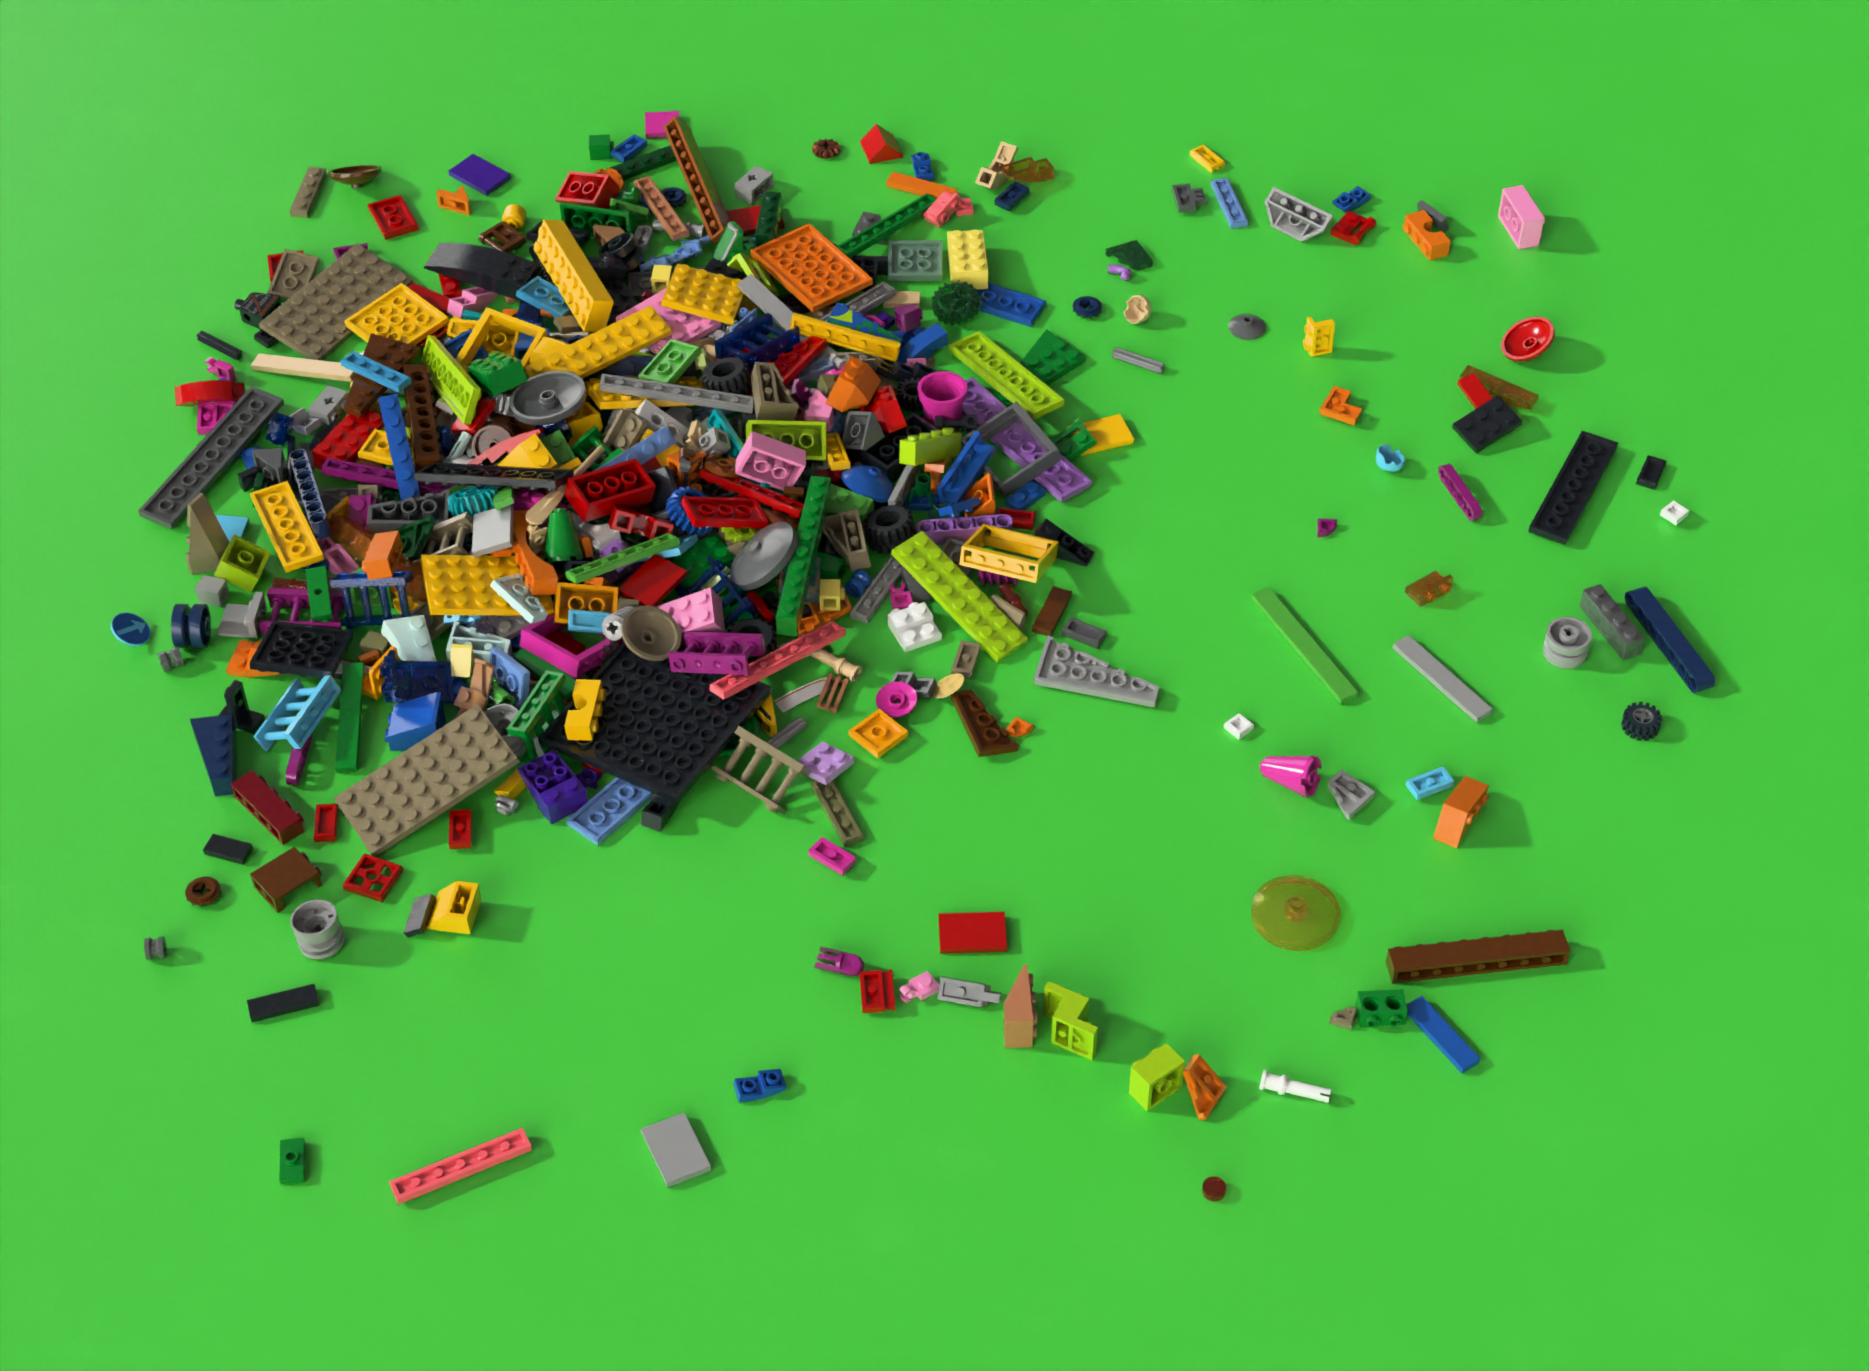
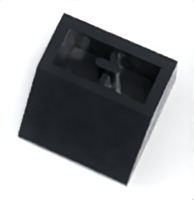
M668 465L656 467L646 472L656 485L652 502L647 503L651 513L664 510L668 498L676 489L680 488L676 485L674 472Z

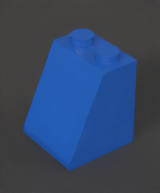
M441 692L432 693L393 706L392 714L388 716L389 729L385 731V741L389 742L390 751H406L445 726L446 716Z

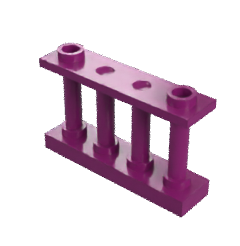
M268 588L267 596L272 612L270 620H260L259 622L262 637L265 636L272 621H278L281 608L293 609L290 621L279 622L342 629V625L338 621L341 610H350L351 608L349 590H329L331 608L333 609V618L330 619V622H312L311 618L310 622L298 621L301 609H310L308 589Z
M687 631L684 634L686 645L684 652H669L668 656L671 672L749 675L747 659L749 656H764L766 649L763 634Z

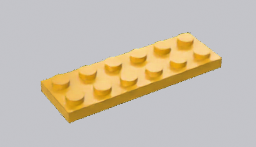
M288 481L250 493L251 500L286 573L324 560L323 553Z

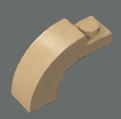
M1001 141L992 163L988 168L981 167L975 184L991 190L1000 188L1008 179L1013 169L1012 163L1017 154L1018 147Z

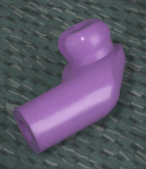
M1108 265V273L1119 274L1122 280L1127 281L1130 279L1132 273L1129 268L1121 265Z

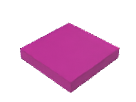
M679 111L645 112L646 138H667L663 126L674 116L680 119Z

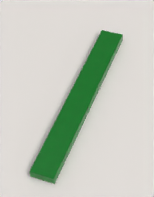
M925 194L836 247L847 257L852 258L922 217L927 209L936 201V198Z

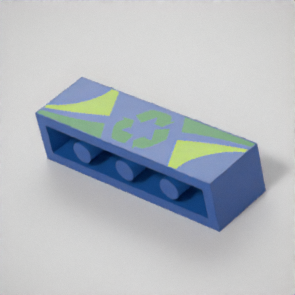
M837 302L826 321L901 343L902 341L896 333L885 330L879 323L868 320L865 315L852 311L848 305Z

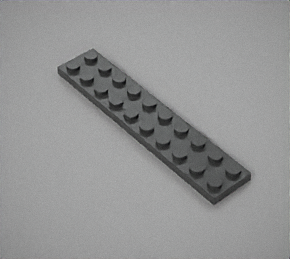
M251 386L138 510L139 516L172 530L186 515L187 505L200 492L204 494L284 405L283 398Z

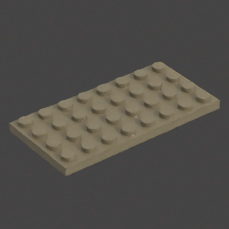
M357 243L259 323V327L306 359L322 361L354 334L353 331L345 326L344 321L400 283L409 287L413 283V279Z
M477 704L334 797V800L371 855L377 857L520 762Z

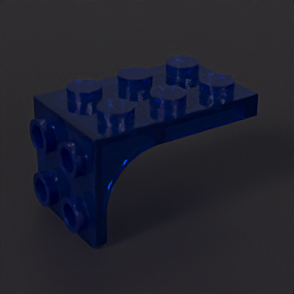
M390 650L387 656L384 657V662L380 664V675L384 676L381 694L385 696V703H403L436 692H441L443 703L453 702L451 661H403L395 659V650Z

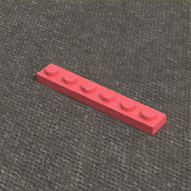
M520 1128L391 1180L389 1184L399 1205L530 1152L532 1147L524 1129Z

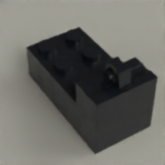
M605 252L603 258L587 257L614 301L606 327L615 323L618 315L637 305L624 283L627 268L621 259H615L612 252Z

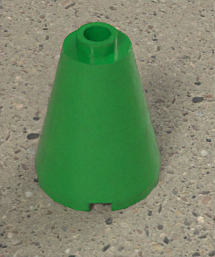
M566 508L554 509V513H550L543 561L584 559L571 512H566Z

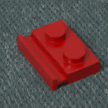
M888 969V972H882V970L859 971L862 1013L885 1012V1010L890 1009L895 1011L892 969Z

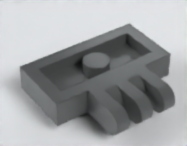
M1190 184L1172 185V193L1179 213L1196 211V205L1206 204L1207 201L1202 188L1191 189Z

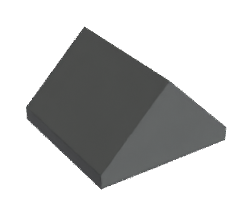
M848 411L842 436V443L845 449L867 450L885 437L875 413Z
M282 448L255 449L252 451L255 467L259 473H265L270 486L286 481L287 467Z

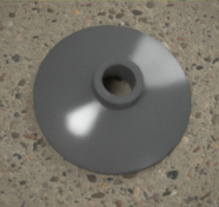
M1240 314L1230 320L1229 331L1237 338L1253 340L1264 334L1265 323L1255 315Z

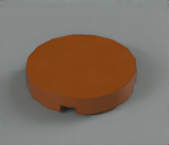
M720 454L710 455L706 458L704 466L709 472L730 478L741 476L735 474L736 458L726 456L725 459L721 458Z

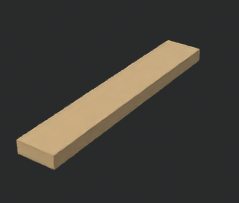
M260 353L251 364V368L254 371L351 382L356 375V372L341 366V363Z

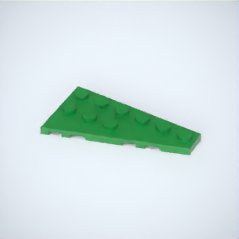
M1046 329L1020 364L1048 386L1084 363L1086 356ZM998 391L995 393L994 396L1006 407L1013 404Z

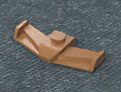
M475 658L470 688L461 686L453 704L460 709L455 718L477 704L483 712L485 711L489 702L488 698L495 669L494 665Z

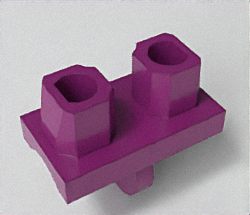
M800 378L794 379L793 385L786 386V389H789L791 392V397L795 399V402L801 408H805V405H808L809 397H812L814 390H816L805 387Z

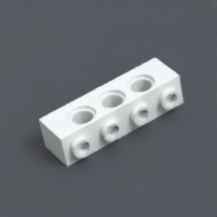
M647 399L636 409L635 413L648 423L643 434L647 428L656 432L662 427L667 426L677 442L675 445L680 448L689 447L685 443L688 440L689 429Z

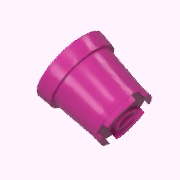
M947 371L933 372L924 376L918 383V395L923 406L924 420L934 426L935 416H943V420H962L963 403L967 395L966 381L960 375Z

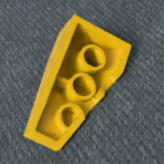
M450 318L446 335L453 339L469 329L473 330L478 321ZM494 323L482 346L488 354L499 351L515 358V344L521 332Z

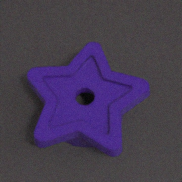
M590 768L582 770L579 775H575L585 788L597 789V781L602 778V774L596 773L595 770Z

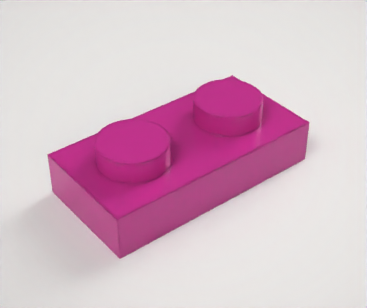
M823 837L809 849L810 857L842 876L856 863L855 856Z

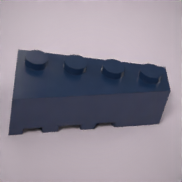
M227 714L190 719L214 795L233 794L230 783L237 780V730L233 715Z

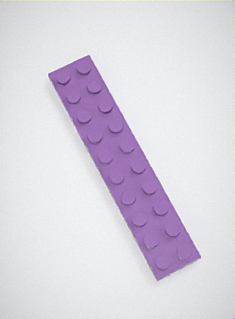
M973 377L966 380L967 395L963 403L962 414L965 416L969 414L976 415L978 427L1007 408ZM1018 420L989 439L1022 469L1046 453ZM1060 454L1061 461L1034 479L1058 501L1063 503L1092 487V481Z

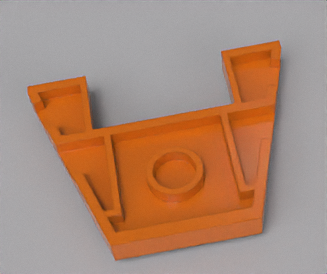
M784 579L776 580V586L780 595H782ZM813 579V582H810L806 597V604L810 608L812 616L801 619L798 637L800 638L824 624L835 621L850 613L851 604L846 593L845 600H841L840 611H820V579Z

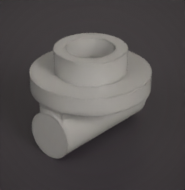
M500 794L494 805L498 807L497 812L508 816L509 813L514 814V810L518 807L519 803Z

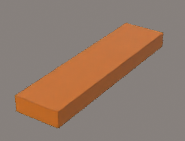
M892 172L886 181V187L919 196L929 194L936 199L945 190L951 194L957 192L956 188L897 172Z

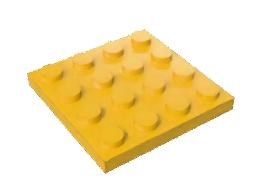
M677 264L663 295L661 306L733 325L745 295L737 288V284L742 280L725 277L722 274L710 273L704 269H695L685 264Z
M400 283L344 322L347 328L367 343L371 333L415 346L427 338L428 335L433 334L448 324L449 318L407 286Z

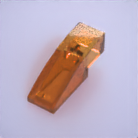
M1032 157L1000 166V170L1006 178L1013 181L1042 182L1054 179V167L1047 158L1034 161Z

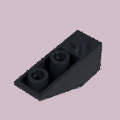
M1047 518L1033 533V536L1059 542L1056 556L1058 559L1086 567L1094 554L1091 549Z

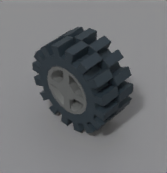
M1634 702L1632 706H1627L1621 722L1622 730H1625L1626 735L1631 734L1630 738L1632 739L1638 737V741H1641V738H1644V741H1648L1649 738L1653 739L1654 736L1658 735L1662 715H1660V711L1656 710L1654 705L1649 707L1650 703L1646 702V705H1643V702H1639L1637 705Z

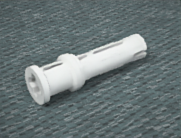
M1263 1070L1259 1090L1269 1089L1276 1091L1278 1095H1284L1286 1092L1326 1103L1329 1102V1097L1322 1096L1320 1093L1327 1095L1331 1093L1330 1088L1290 1080L1285 1074L1278 1076L1268 1073L1267 1070Z

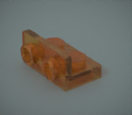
M1434 571L1405 587V593L1421 607L1431 603L1439 596L1447 594L1452 588L1453 577L1451 575L1443 577L1437 571Z

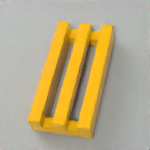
M1204 144L1190 150V156L1211 173L1214 172V169L1219 170L1220 167H1225V161Z

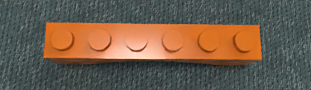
M514 510L513 546L510 548L515 555L516 564L520 566L521 576L525 578V585L527 588L529 587L531 595L556 594L558 576L554 567L537 557L527 544V538L529 537L527 527L530 523L526 521L525 517L529 510Z

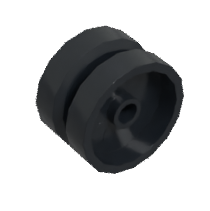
M630 232L610 239L598 252L601 258H603L605 252H612L615 259L623 261L627 268L626 273L636 268L645 259L643 250L640 246H636L637 240L633 233Z

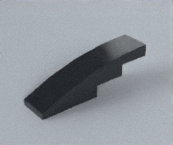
M876 358L873 363L875 373L895 381H903L904 383V379L908 378L910 381L914 377V380H917V378L921 380L924 376L937 372L918 362L913 367H910L896 360L892 366Z

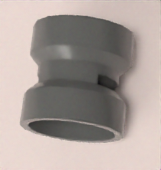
M178 647L171 648L169 652L157 653L164 672L170 671L175 666H184V661Z

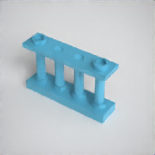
M331 675L324 676L317 687L305 688L300 680L295 678L253 737L265 752L271 748L275 740L287 739L294 749H301L341 692V688ZM307 696H310L306 702H303ZM300 710L296 716H293L296 711ZM286 725H289V727L287 728V730H286V731H283V729L285 728V726H286Z

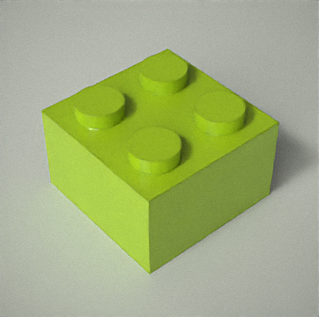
M234 534L223 553L214 576L226 579L227 582L251 593L260 578L270 551Z
M1167 1043L1160 1048H1154L1148 1056L1138 1059L1131 1066L1129 1094L1146 1111H1149L1182 1088L1185 1061Z

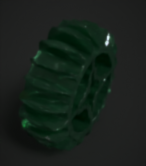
M960 280L957 283L951 281V284L944 283V287L939 286L938 291H934V296L931 299V308L935 317L940 322L943 321L945 325L949 322L952 326L954 323L960 325L961 322L967 323L968 319L973 320L974 315H978L981 300L977 289L972 284L968 285L966 281L961 283Z

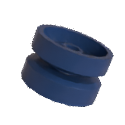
M175 604L171 617V635L175 647L189 648L190 644H192L194 648H207L211 635V617L207 604H194L192 608L189 604Z

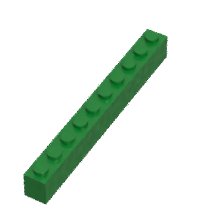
M811 476L797 530L798 544L790 559L776 615L778 635H798L831 498V478Z

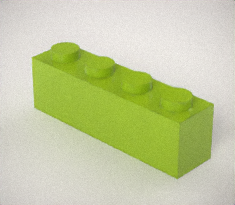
M942 428V431L932 430L931 433H919V436L909 435L907 439L900 440L899 463L917 466L959 456L961 453V432H955L954 428Z

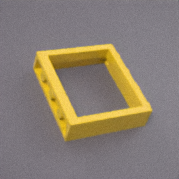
M486 307L455 360L470 376L467 367L472 362L494 323L535 337L521 360L524 369L525 366L530 364L531 352L542 340V336L548 337L546 329Z
M983 524L962 545L959 565L1037 583L1055 562L1059 542ZM985 529L991 530V533L985 534ZM984 545L1002 550H1007L1023 555L1036 557L1039 559L1038 561H1035L1023 557H1018L1006 553L985 549L982 547ZM1030 565L1035 566V569H1030Z

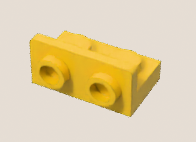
M1307 317V324L1304 326L1306 335L1303 340V346L1311 357L1332 353L1335 329L1333 319L1314 322L1312 317Z

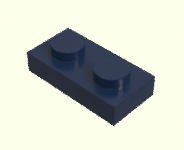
M1015 181L995 198V205L1010 211L1029 194V187Z

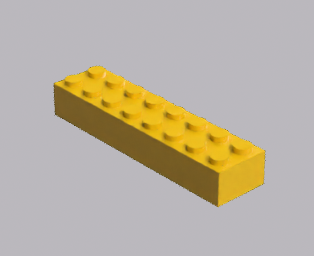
M543 219L542 225L539 227L537 242L534 244V251L554 284L558 287L559 292L584 332H596L605 328L614 303L613 299L564 221Z

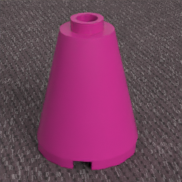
M1267 756L1261 761L1260 771L1264 777L1303 797L1310 798L1309 795L1313 796L1318 788L1321 775H1317L1318 768L1322 769L1321 759L1318 756Z

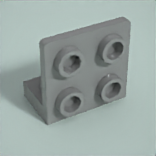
M255 592L253 600L249 601V605L227 604L218 629V635L258 638L261 630L259 622L264 620L267 611L263 592Z

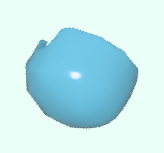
M1388 444L1380 445L1376 452V464L1384 471H1399L1405 465V456L1400 453L1399 449L1392 451Z

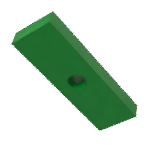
M326 566L305 569L312 622L333 618Z

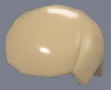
M1143 295L1132 296L1126 302L1128 305L1124 311L1126 320L1131 324H1138L1148 320L1151 315L1149 299Z

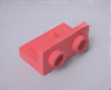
M945 190L923 214L924 219L941 228L949 220L950 216L960 208L962 201L959 193L951 194Z

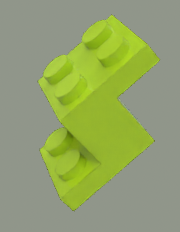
M1048 981L1044 987L1043 1015L1052 1018L1051 1043L1093 1060L1097 1050L1098 1027L1088 1022L1089 998L1081 993L1068 990L1060 984Z

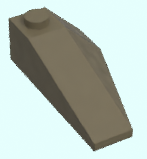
M200 492L187 505V526L190 527V536L186 539V543L189 544L186 562L189 573L192 575L216 571L223 553L229 544V540L205 495Z

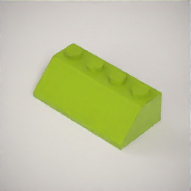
M748 420L746 423V441L751 432L754 431L805 450L806 460L826 461V422Z

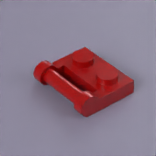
M1348 211L1334 225L1330 235L1357 245L1369 229L1374 228L1376 220L1372 217L1365 218ZM1360 226H1362L1357 233H1354Z

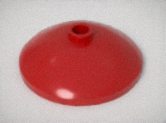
M1536 316L1523 319L1511 326L1504 334L1501 341V350L1505 357L1512 361L1520 362L1537 358L1552 344L1555 337V328L1551 321L1544 317Z

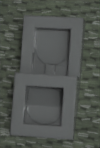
M895 672L891 682L909 684L916 691L918 698L930 699L937 686L935 678H916L914 672Z

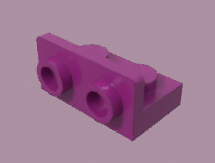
M367 493V495H350L349 535H374L370 534L367 524L369 505L378 504V501L371 493Z

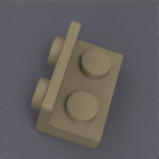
M620 409L603 442L616 448L619 447L624 452L637 444L648 423L634 411Z

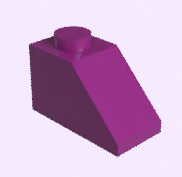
M916 303L894 306L896 325L902 333L921 326L920 320L923 319V313Z

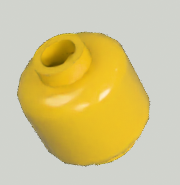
M511 204L505 208L502 221L515 230L522 229L527 218L526 210L520 205Z

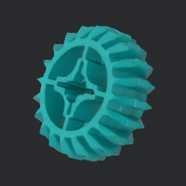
M493 485L484 487L471 486L456 491L448 497V509L454 517L468 512L470 516H474V514L494 509L493 496L498 492V488H494Z

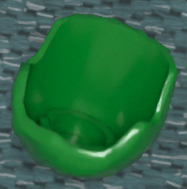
M630 186L629 192L621 191L616 199L639 206L641 202L640 189Z

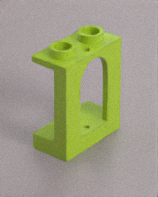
M739 253L733 256L732 260L727 264L728 267L744 272L747 276L752 274L761 282L754 270L756 268L765 282L761 283L775 296L779 294L758 260Z

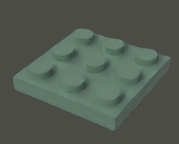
M889 240L888 281H942V240Z

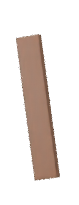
M650 176L633 181L634 187L640 189L642 198L673 241L690 236L689 230Z

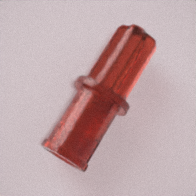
M274 578L272 588L307 589V582L297 581L296 578L292 580Z

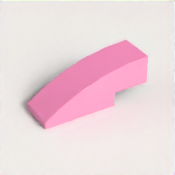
M480 287L464 289L461 297L449 299L447 313L463 319L462 313L465 309L478 313L493 302L499 294Z
M329 536L322 539L316 538L324 556V560L320 561V563L326 566L339 579L348 583V574L359 569L358 564L339 543L335 544Z

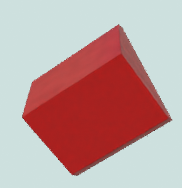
M875 124L860 140L861 147L869 164L903 158L893 134L878 124Z

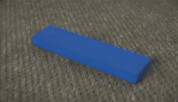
M1423 996L1406 1005L1407 1015L1461 1073L1480 1063L1481 1058Z

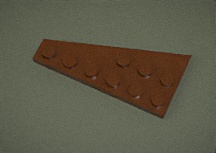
M371 333L363 356L403 373V364H411L420 354V347ZM356 373L344 404V412L362 417L388 387Z

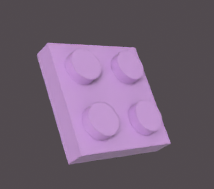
M822 741L797 761L811 770L810 778L827 785L854 764V757Z

